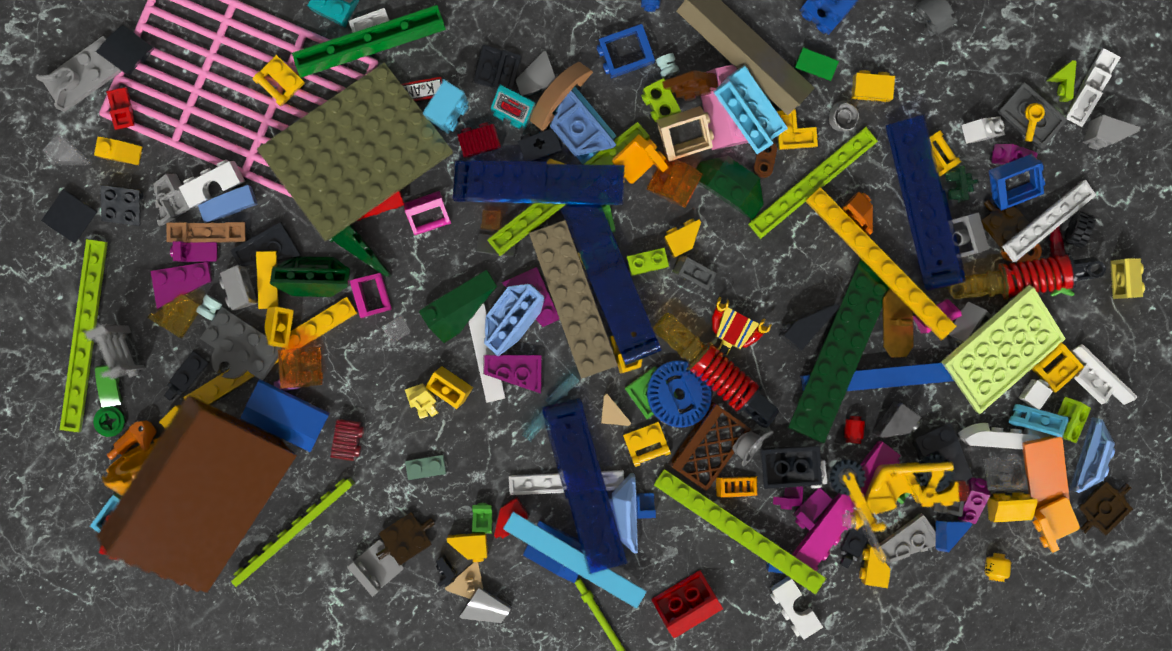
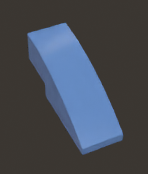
M246 185L198 205L203 222L209 223L258 204L252 186Z

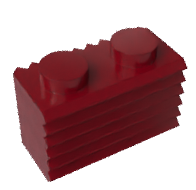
M490 122L480 124L477 129L472 130L471 127L460 130L461 133L457 134L464 158L501 148L495 125H490Z
M342 418L336 420L330 457L354 461L356 457L360 456L361 446L358 443L359 438H362L364 434V427L361 426L362 422Z

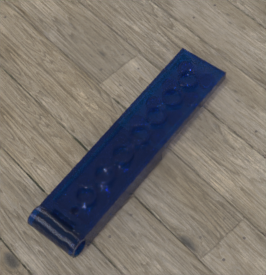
M920 115L886 125L926 291L964 283L966 281L963 270L964 266L946 193L942 189L925 116Z
M456 161L452 200L456 202L623 205L625 166L547 164V162Z
M596 193L563 206L561 211L625 364H631L662 351ZM633 332L637 333L636 337H632L631 334Z
M575 398L543 406L544 423L565 498L569 501L588 573L593 574L627 564L581 399Z

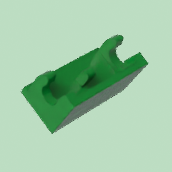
M801 48L795 68L831 81L839 61Z

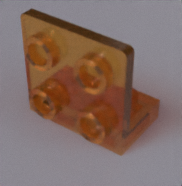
M320 347L278 350L281 388H298L323 384Z

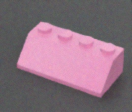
M729 65L707 72L716 73L719 86L737 68L734 65ZM711 91L709 95L701 96L703 110L708 113L710 118L708 128H711L714 135V140H711L712 150L749 143L718 100L714 91Z

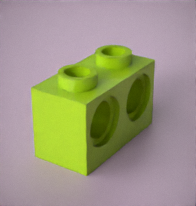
M664 78L643 88V95H641L646 106L650 105L652 109L650 114L655 123L658 119L682 112L672 92L663 89L662 82L665 81ZM653 90H658L661 93V97L655 99L650 93ZM667 107L670 110V114L664 116L660 113L659 109Z
M665 248L626 257L630 276L669 267Z
M1068 397L1064 398L1057 415L1068 417V423L1062 438L1077 443L1091 408L1082 402Z

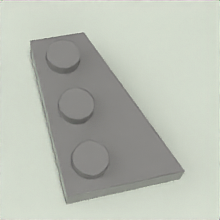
M920 513L875 547L885 562L889 564L936 546V532L926 517Z

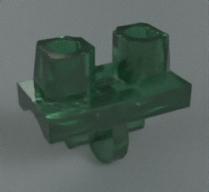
M965 165L958 166L945 173L947 182L956 181V188L948 190L949 200H958V202L969 200V193L974 192L973 185L979 183L978 179L973 180L972 173L966 174Z

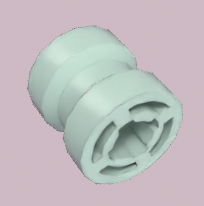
M673 53L656 59L657 66L661 68L660 74L662 78H667L680 72L679 67L675 65Z
M206 294L202 305L197 307L196 312L212 321L215 317V312L223 304Z

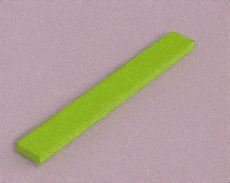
M867 127L863 128L748 224L750 228L761 239L806 202L820 187H824L877 143L878 140Z

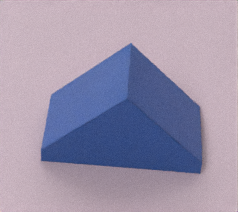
M936 521L935 548L938 551L950 552L972 524L965 521Z

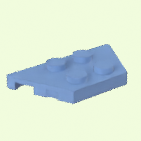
M570 91L560 103L550 125L553 131L574 156L614 148L616 143L576 95Z

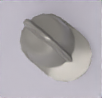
M772 430L763 436L747 432L738 438L732 449L743 460L742 466H745L754 454L768 442L773 435Z

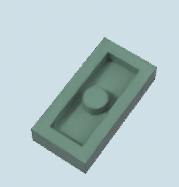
M444 454L405 461L408 480L446 474Z

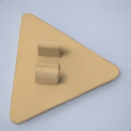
M472 563L455 578L453 583L445 588L446 591L472 599L479 587L483 589L479 563Z

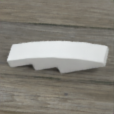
M1104 48L1101 49L1065 116L1067 120L1083 127L1102 96V91L1111 78V73L1120 60V56Z

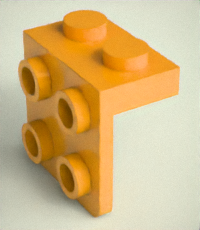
M640 134L612 160V163L630 184H633L653 164L662 172L668 168L664 162L666 160L665 156L659 150H655L657 146L650 139L645 140Z
M1066 497L1036 509L1033 516V525L1041 535L1039 539L1043 547H1048L1052 553L1060 550L1056 540L1080 528L1071 504Z

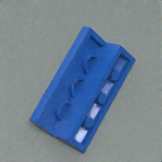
M259 380L240 419L311 452L330 413L265 381Z

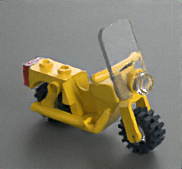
M937 454L925 456L923 460L917 463L879 465L874 472L865 497L861 492V487H864V480H866L865 471L857 462L843 459L837 461L834 466L832 465V469L829 471L830 476L828 479L831 487L842 495L850 496L855 505L853 512L846 510L845 514L842 515L843 526H846L847 530H851V528L857 530L862 527L876 557L882 563L887 562L873 531H883L886 529L885 523H877V519L872 514L895 509L897 507L896 501L903 493H910L915 502L922 504V507L934 506V503L939 502L943 506L953 505V502L967 501V496H969V486L966 484V481L953 480L952 478L955 475L953 463L946 459V457ZM918 472L916 476H918V481L922 483V486L917 483L913 473Z

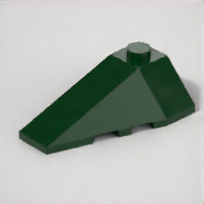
M352 224L329 239L331 243L335 242L384 276H391V273Z

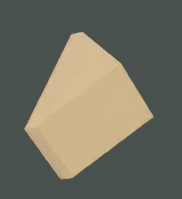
M606 393L603 397L601 423L624 426L632 424Z

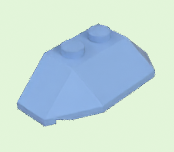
M531 284L507 287L486 315L484 344L497 356H500L517 343L541 313L544 296Z
M1091 418L1069 490L1080 493L1100 483L1108 475V464L1114 456L1115 443L1102 419Z
M630 473L612 492V499H608L609 511L612 510L613 517L609 518V529H613L614 536L633 553H638L636 477L634 473Z

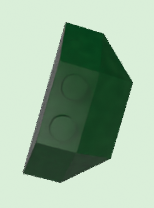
M729 156L701 161L690 177L752 221L764 205L760 177Z
M296 256L282 262L280 265L272 267L270 285L291 296L332 297L348 287L350 268L334 257Z

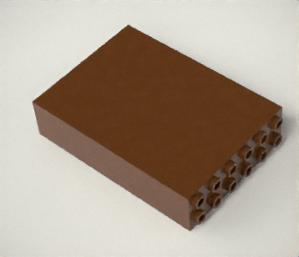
M188 394L96 537L100 542V546L105 550V555L110 559L123 560L126 565L131 567L134 565L138 566L146 573L154 572L162 579L166 580L169 578L180 586L185 584L196 592L203 591L208 593L297 455L283 440Z

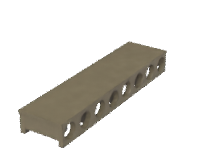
M685 0L676 11L737 69L745 65L764 94L787 115L799 106L815 89L721 0Z

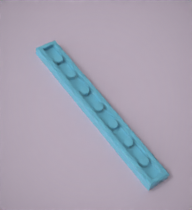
M515 512L511 514L503 527L505 531L636 609L647 592Z

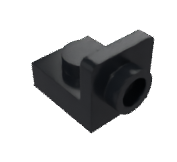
M442 555L436 561V568L441 575L444 574L446 577L438 582V586L445 585L447 587L455 581L454 577L457 572L446 556Z

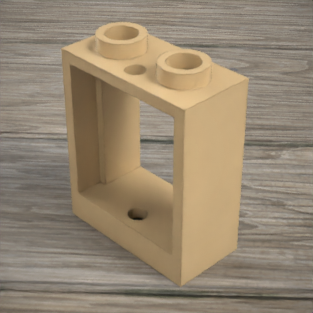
M701 106L656 120L668 161L713 148L711 140H714V135L711 128H708L710 118ZM699 119L702 137L673 146L669 128Z

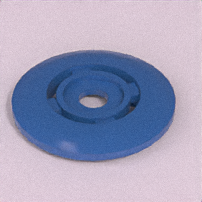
M671 361L665 363L655 370L648 382L647 400L652 412L660 421L672 427L683 428L696 424L706 415L711 404V387L706 385L708 379L704 382L701 381V376L697 377L695 373L689 370L693 365L689 362ZM672 376H680V379H674L669 383H666V380ZM677 388L684 391V398L682 400H678L674 396V391ZM690 404L693 405L687 412L679 413L678 411L687 408Z

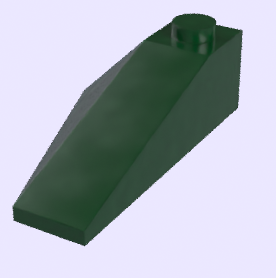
M485 270L424 307L419 313L428 328L443 343H446L463 331L466 324L474 317L477 310L496 289L497 284L489 271Z

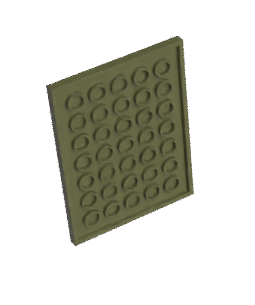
M385 63L257 148L259 154L325 242L453 154L452 149L432 123L426 119L421 109Z

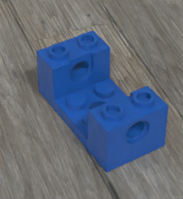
M807 0L800 9V12H802L801 15L807 21L814 22L820 32L829 35L857 0ZM817 10H824L826 17H820Z

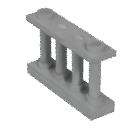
M102 325L85 332L88 340H95L99 343L109 371L101 373L102 377L114 379L128 375L130 378L139 375L140 370L145 369L144 365L134 364L125 341L126 335L131 333L129 326Z

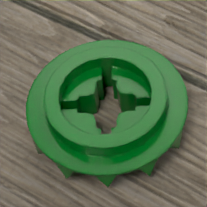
M113 406L103 407L94 416L93 424L95 430L105 437L116 436L122 432L125 425V416L122 415L119 409ZM108 416L110 419H116L112 423V427L110 426V424H103L105 421L108 420Z

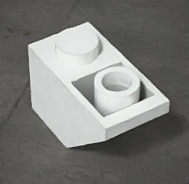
M1000 116L979 119L962 125L966 144L1005 135L1004 123Z

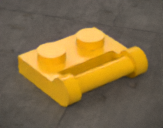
M277 55L260 72L256 73L252 79L272 95L280 107L305 84ZM268 74L286 90L283 95L265 79Z
M941 130L911 149L932 181L961 163L959 157L956 158L942 137L943 133ZM936 140L950 163L946 164L932 142Z
M1061 342L1036 364L1032 370L1043 381L1048 383L1049 388L1056 393L1079 373L1084 366ZM1062 353L1065 357L1046 373L1043 369Z
M659 421L623 435L635 467L640 466V463L665 454L667 456L671 454ZM658 442L661 443V448L640 456L636 455L635 451Z

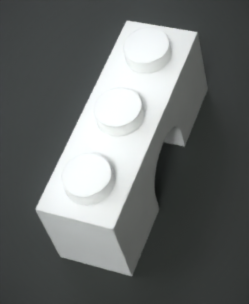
M226 159L216 164L217 168L213 170L208 168L200 172L201 176L195 179L193 176L184 180V185L180 186L179 189L189 208L197 207L212 199L208 190L212 181L218 182L223 191L230 190L244 183L245 180L236 162H228Z
M787 576L770 587L773 592L770 596L776 604L780 603L783 607L781 613L786 620L790 619L793 626L791 628L797 637L801 635L803 639H806L823 628L811 608L803 612L794 611L793 603L802 594L792 578Z

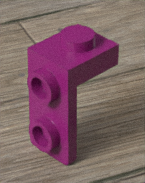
M995 144L991 163L1004 165L1030 154H1033L1037 159L1038 153L1014 144Z
M173 241V246L170 247V255L173 257V261L216 262L218 260V244L216 242Z
M972 477L967 481L969 494L964 502L962 517H958V519L976 524L990 497V490L987 481Z
M803 487L785 488L784 496H773V504L781 505L780 509L792 510V506H802Z
M817 488L802 506L793 513L797 518L795 522L802 529L806 527L811 530L815 526L813 521L833 500L821 488Z

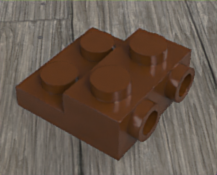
M691 71L662 82L663 89L676 92V98H684L685 101L694 100L699 95H709L711 91L718 87L716 73Z

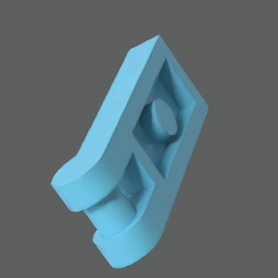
M1015 404L1013 408L1014 414L1009 419L1011 425L1063 437L1068 417ZM1025 414V419L1021 418V415Z

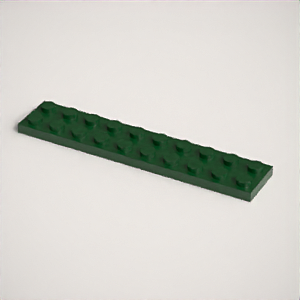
M861 258L788 425V428L821 443L826 441L883 307L882 299L889 290L888 285Z

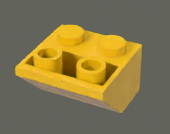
M1012 492V496L1005 495V493H994L993 497H989L987 501L988 519L992 522L1033 520L1037 499L1030 497V494H1024V492Z

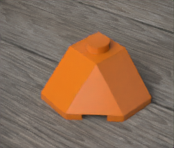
M858 192L841 209L869 236L873 233V205L870 203L871 199L865 193L861 194Z

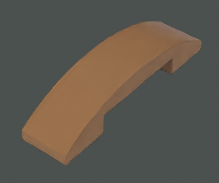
M577 62L563 71L540 97L530 121L544 131L554 119L553 111L576 84L581 87L593 72L581 62Z
M245 222L167 223V242H246Z

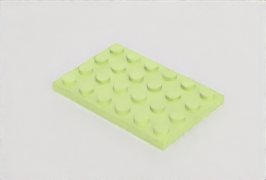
M1028 285L942 361V364L974 410L981 414L1066 338L1034 287Z

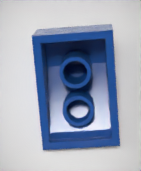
M539 520L537 526L588 556L591 550L590 544ZM529 544L523 553V556L572 583H575L579 575Z

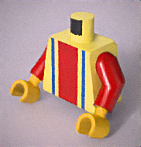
M721 297L718 298L717 307L712 315V329L716 333L715 337L722 340L718 350L723 354L728 355L732 346L738 349L749 347L770 330L772 324L768 327L763 325L766 319H762L760 324L728 308V299L725 304H721Z

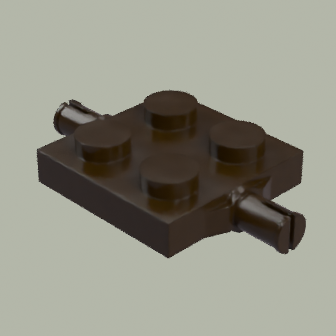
M989 199L984 205L991 213L982 219L981 222L985 230L1005 252L1002 246L1030 223L1015 205L1001 211Z
M1103 481L1077 507L1087 520L1079 529L1086 534L1094 526L1103 535L1107 536L1133 510L1124 497L1132 489L1131 486L1125 483L1119 490H1116L1108 482Z
M412 512L379 533L384 541L385 548L376 553V556L381 560L390 554L398 565L401 566L432 545L427 537L426 530L435 525L434 521L430 518L421 524L415 519Z

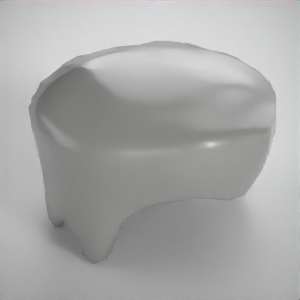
M845 100L839 101L830 110L829 124L837 131L852 130L857 124L859 111L852 103Z

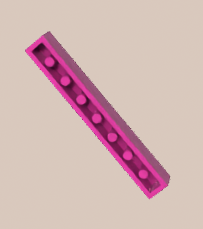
M879 440L860 464L865 471L864 475L866 477V480H864L865 485L861 487L864 497L874 472L879 465L899 464L900 462L899 458L901 455ZM840 493L836 495L817 520L815 526L792 553L794 557L815 571L818 570L819 567L817 565L821 560H826L830 554V548L833 545L836 546L841 540L842 536L840 535L843 531L851 527L850 514L853 516V510L857 509L850 496Z

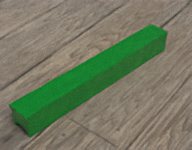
M436 5L293 52L292 56L299 77L302 78L444 31L446 28L439 8Z

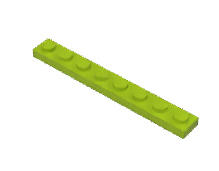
M351 478L340 480L335 485L337 489L334 492L328 491L320 498L322 502L318 506L314 503L306 510L308 514L303 519L299 516L291 523L294 527L289 531L283 530L277 536L278 541L274 544L272 542L267 544L262 549L264 551L262 555L258 556L256 554L248 561L250 565L246 569L241 567L233 574L235 578L231 583L235 587L240 585L351 488L355 482Z

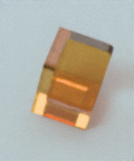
M483 210L480 228L482 230L499 231L501 229L502 211Z

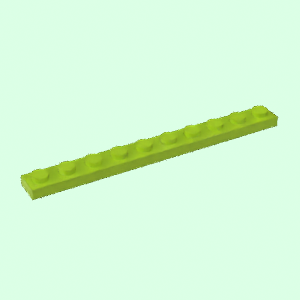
M638 122L614 140L616 143L614 148L598 152L487 241L498 255L501 256L615 166L612 163L613 158L637 135L640 134L645 140L650 139V135Z
M86 239L60 430L82 431L94 340H88L85 332L96 328L108 242Z
M664 469L655 482L654 486L815 595L826 580L820 573Z

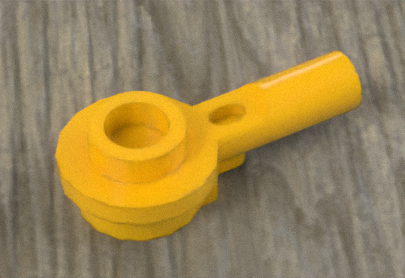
M1032 103L1026 107L1025 116L1029 123L1025 141H1033L1036 124L1044 117L1045 110L1039 103Z

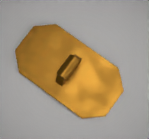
M889 288L882 299L883 347L890 357H907L914 346L913 311Z

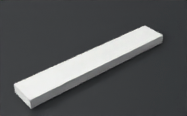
M1086 180L1081 181L1002 246L1013 262L1019 260L1094 198L1096 193Z
M482 304L474 317L470 319L469 327L486 403L505 399L502 380L483 374V355L496 354L484 344L487 313L485 304Z
M624 470L509 475L510 495L615 490L624 481Z

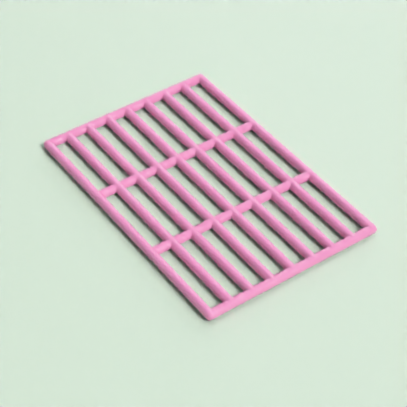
M147 0L134 33L141 37L142 32L146 31L206 57L201 68L156 48L151 52L153 56L198 74L195 85L143 63H139L135 68L191 92L187 103L124 76L125 73L123 72L115 76L109 91L118 89L121 83L183 109L180 120H177L130 100L132 109L174 126L176 129L172 138L135 122V126L127 128L214 165L224 161L180 142L183 131H186L247 157L243 167L238 166L243 177L292 197L283 185L250 172L253 161L268 166L262 156L257 154V148L260 147L261 143L264 144L270 140V138L265 136L268 126L281 131L289 127V125L272 119L276 108L299 118H303L309 113L286 103L280 107L274 97L264 95L209 70L213 61H216L251 77H254L259 72L217 54L221 43L267 63L274 58L224 36L228 26L290 51L291 55L288 62L284 63L298 76L292 53L303 49L306 38L318 43L330 41V39L239 0H219L228 4L225 15L190 0H170L220 21L221 24L217 33L155 7L156 0ZM238 8L299 34L295 45L232 19L235 9ZM152 13L213 39L210 50L146 24L150 14ZM370 56L358 59L369 64L366 74L378 66V60ZM343 65L330 68L356 80L365 76ZM315 74L302 77L338 93L346 89V87ZM267 75L265 77L271 85L277 87L276 90L280 94L286 91L271 76ZM205 79H210L268 104L265 115L202 89ZM301 89L294 94L317 105H322L327 101ZM106 95L99 114L101 117L112 121L109 112L110 103ZM198 96L262 122L258 132L256 133L195 107ZM192 113L253 139L250 150L187 124L190 114Z

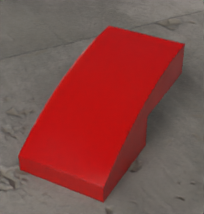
M127 87L106 91L111 107L110 115L114 129L135 126Z

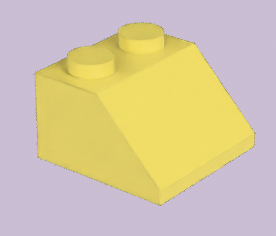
M1141 259L1111 261L1113 299L1143 297L1145 285L1142 282L1144 268Z

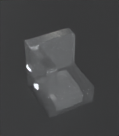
M400 316L382 327L391 344L398 342L401 338L411 333L404 316Z

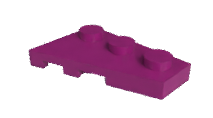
M209 262L151 271L157 309L212 282Z
M537 267L502 282L506 288L531 284L544 296L541 313L536 318L542 327L560 320Z
M483 355V374L541 394L542 355Z

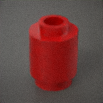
M850 416V419L845 420L844 438H846V443H862L865 421L861 420V416Z

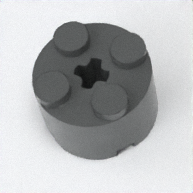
M921 0L916 4L914 14L919 21L923 20L927 25L925 30L930 37L940 35L957 23V18L953 19L951 16L954 11L947 0Z

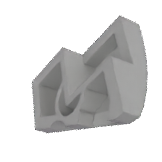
M543 51L516 79L521 96L528 97L539 93L541 90L547 89L556 79L546 51Z
M165 174L153 184L154 193L156 194L155 205L160 211V220H157L159 226L174 220L191 209L179 189L182 184L177 174Z
M479 587L461 613L460 618L502 623L512 606Z

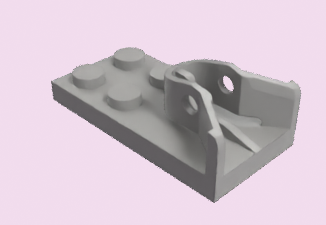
M105 36L96 40L49 75H36V78L44 83L55 100L54 106L56 109L66 112L122 72L96 53L97 49L107 39Z

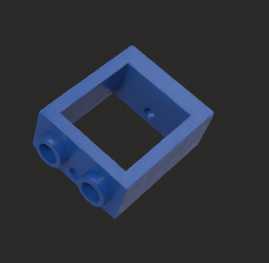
M642 24L600 38L598 40L599 45L596 46L599 56H603L605 63H603L606 75H610L611 79L652 65L655 62ZM636 34L644 59L614 69L606 44Z
M1033 154L989 170L992 199L1001 211L1044 194L1043 186L1045 185V180L1042 176L1044 167L1041 160H1037ZM1029 171V183L1006 191L1005 179Z

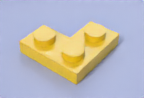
M796 109L789 115L782 110L777 111L788 127L787 130L778 135L779 150L818 146L816 127L797 128Z

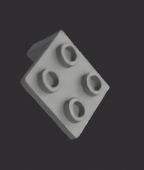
M381 540L374 543L347 567L372 597L404 569V566H399L390 554L381 560L378 559L376 553L385 548Z

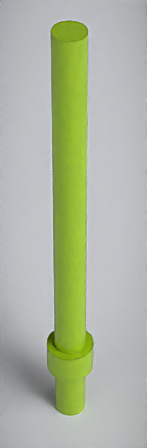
M581 578L577 579L575 585L581 593L580 597L584 603L588 604L617 651H626L594 601L592 592L587 590Z

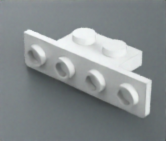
M1081 344L1070 350L1084 366L1074 379L1101 405L1106 403L1112 394L1123 405L1136 400L1137 396L1095 357L1088 348Z

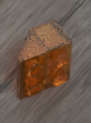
M665 156L666 160L664 162L668 168L664 172L657 168L646 190L673 204L686 208L703 174L691 165L681 161H668Z

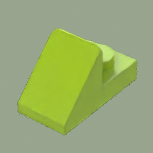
M1074 60L1064 65L1046 80L1061 83L1057 90L1060 102H1068L1073 99L1076 61Z

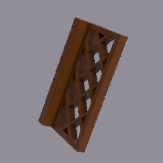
M711 402L706 415L696 423L668 464L707 491L734 454L732 449L735 444L734 440L737 441L740 436L733 437L732 427L741 426L744 428L741 435L749 432L751 429L723 408ZM721 413L727 416L728 425L718 426L717 419ZM729 428L730 438L720 439L719 429ZM716 430L717 440L707 442V433ZM731 441V449L727 452H722L721 442ZM718 443L719 453L709 455L708 445ZM705 446L706 456L696 457L695 450L697 447ZM720 457L719 466L711 468L710 458ZM707 459L708 469L698 470L697 460ZM693 461L695 471L685 472L682 469L687 462ZM708 472L709 480L704 485L699 481V474Z

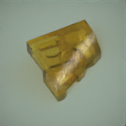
M180 294L171 303L163 305V309L155 314H149L147 318L177 337L183 338L198 315L196 309L200 304Z

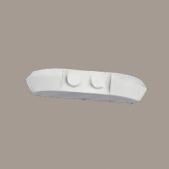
M988 423L974 424L958 432L960 439L967 445L1023 449V442L1050 436L1047 433L1026 427L1023 433L1022 429H1010V432H1003V428L991 427L990 431Z

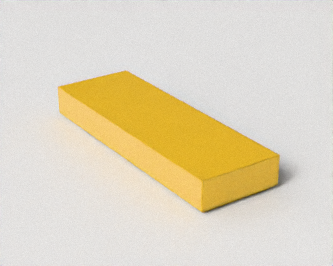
M256 251L258 309L279 307L278 288L270 285L272 267L277 265V251Z

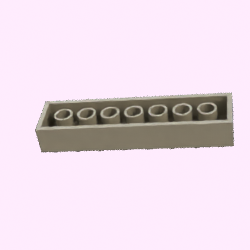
M564 220L529 233L581 379L618 366L566 221Z

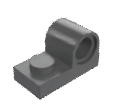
M680 255L672 271L673 274L706 290H709L717 274Z

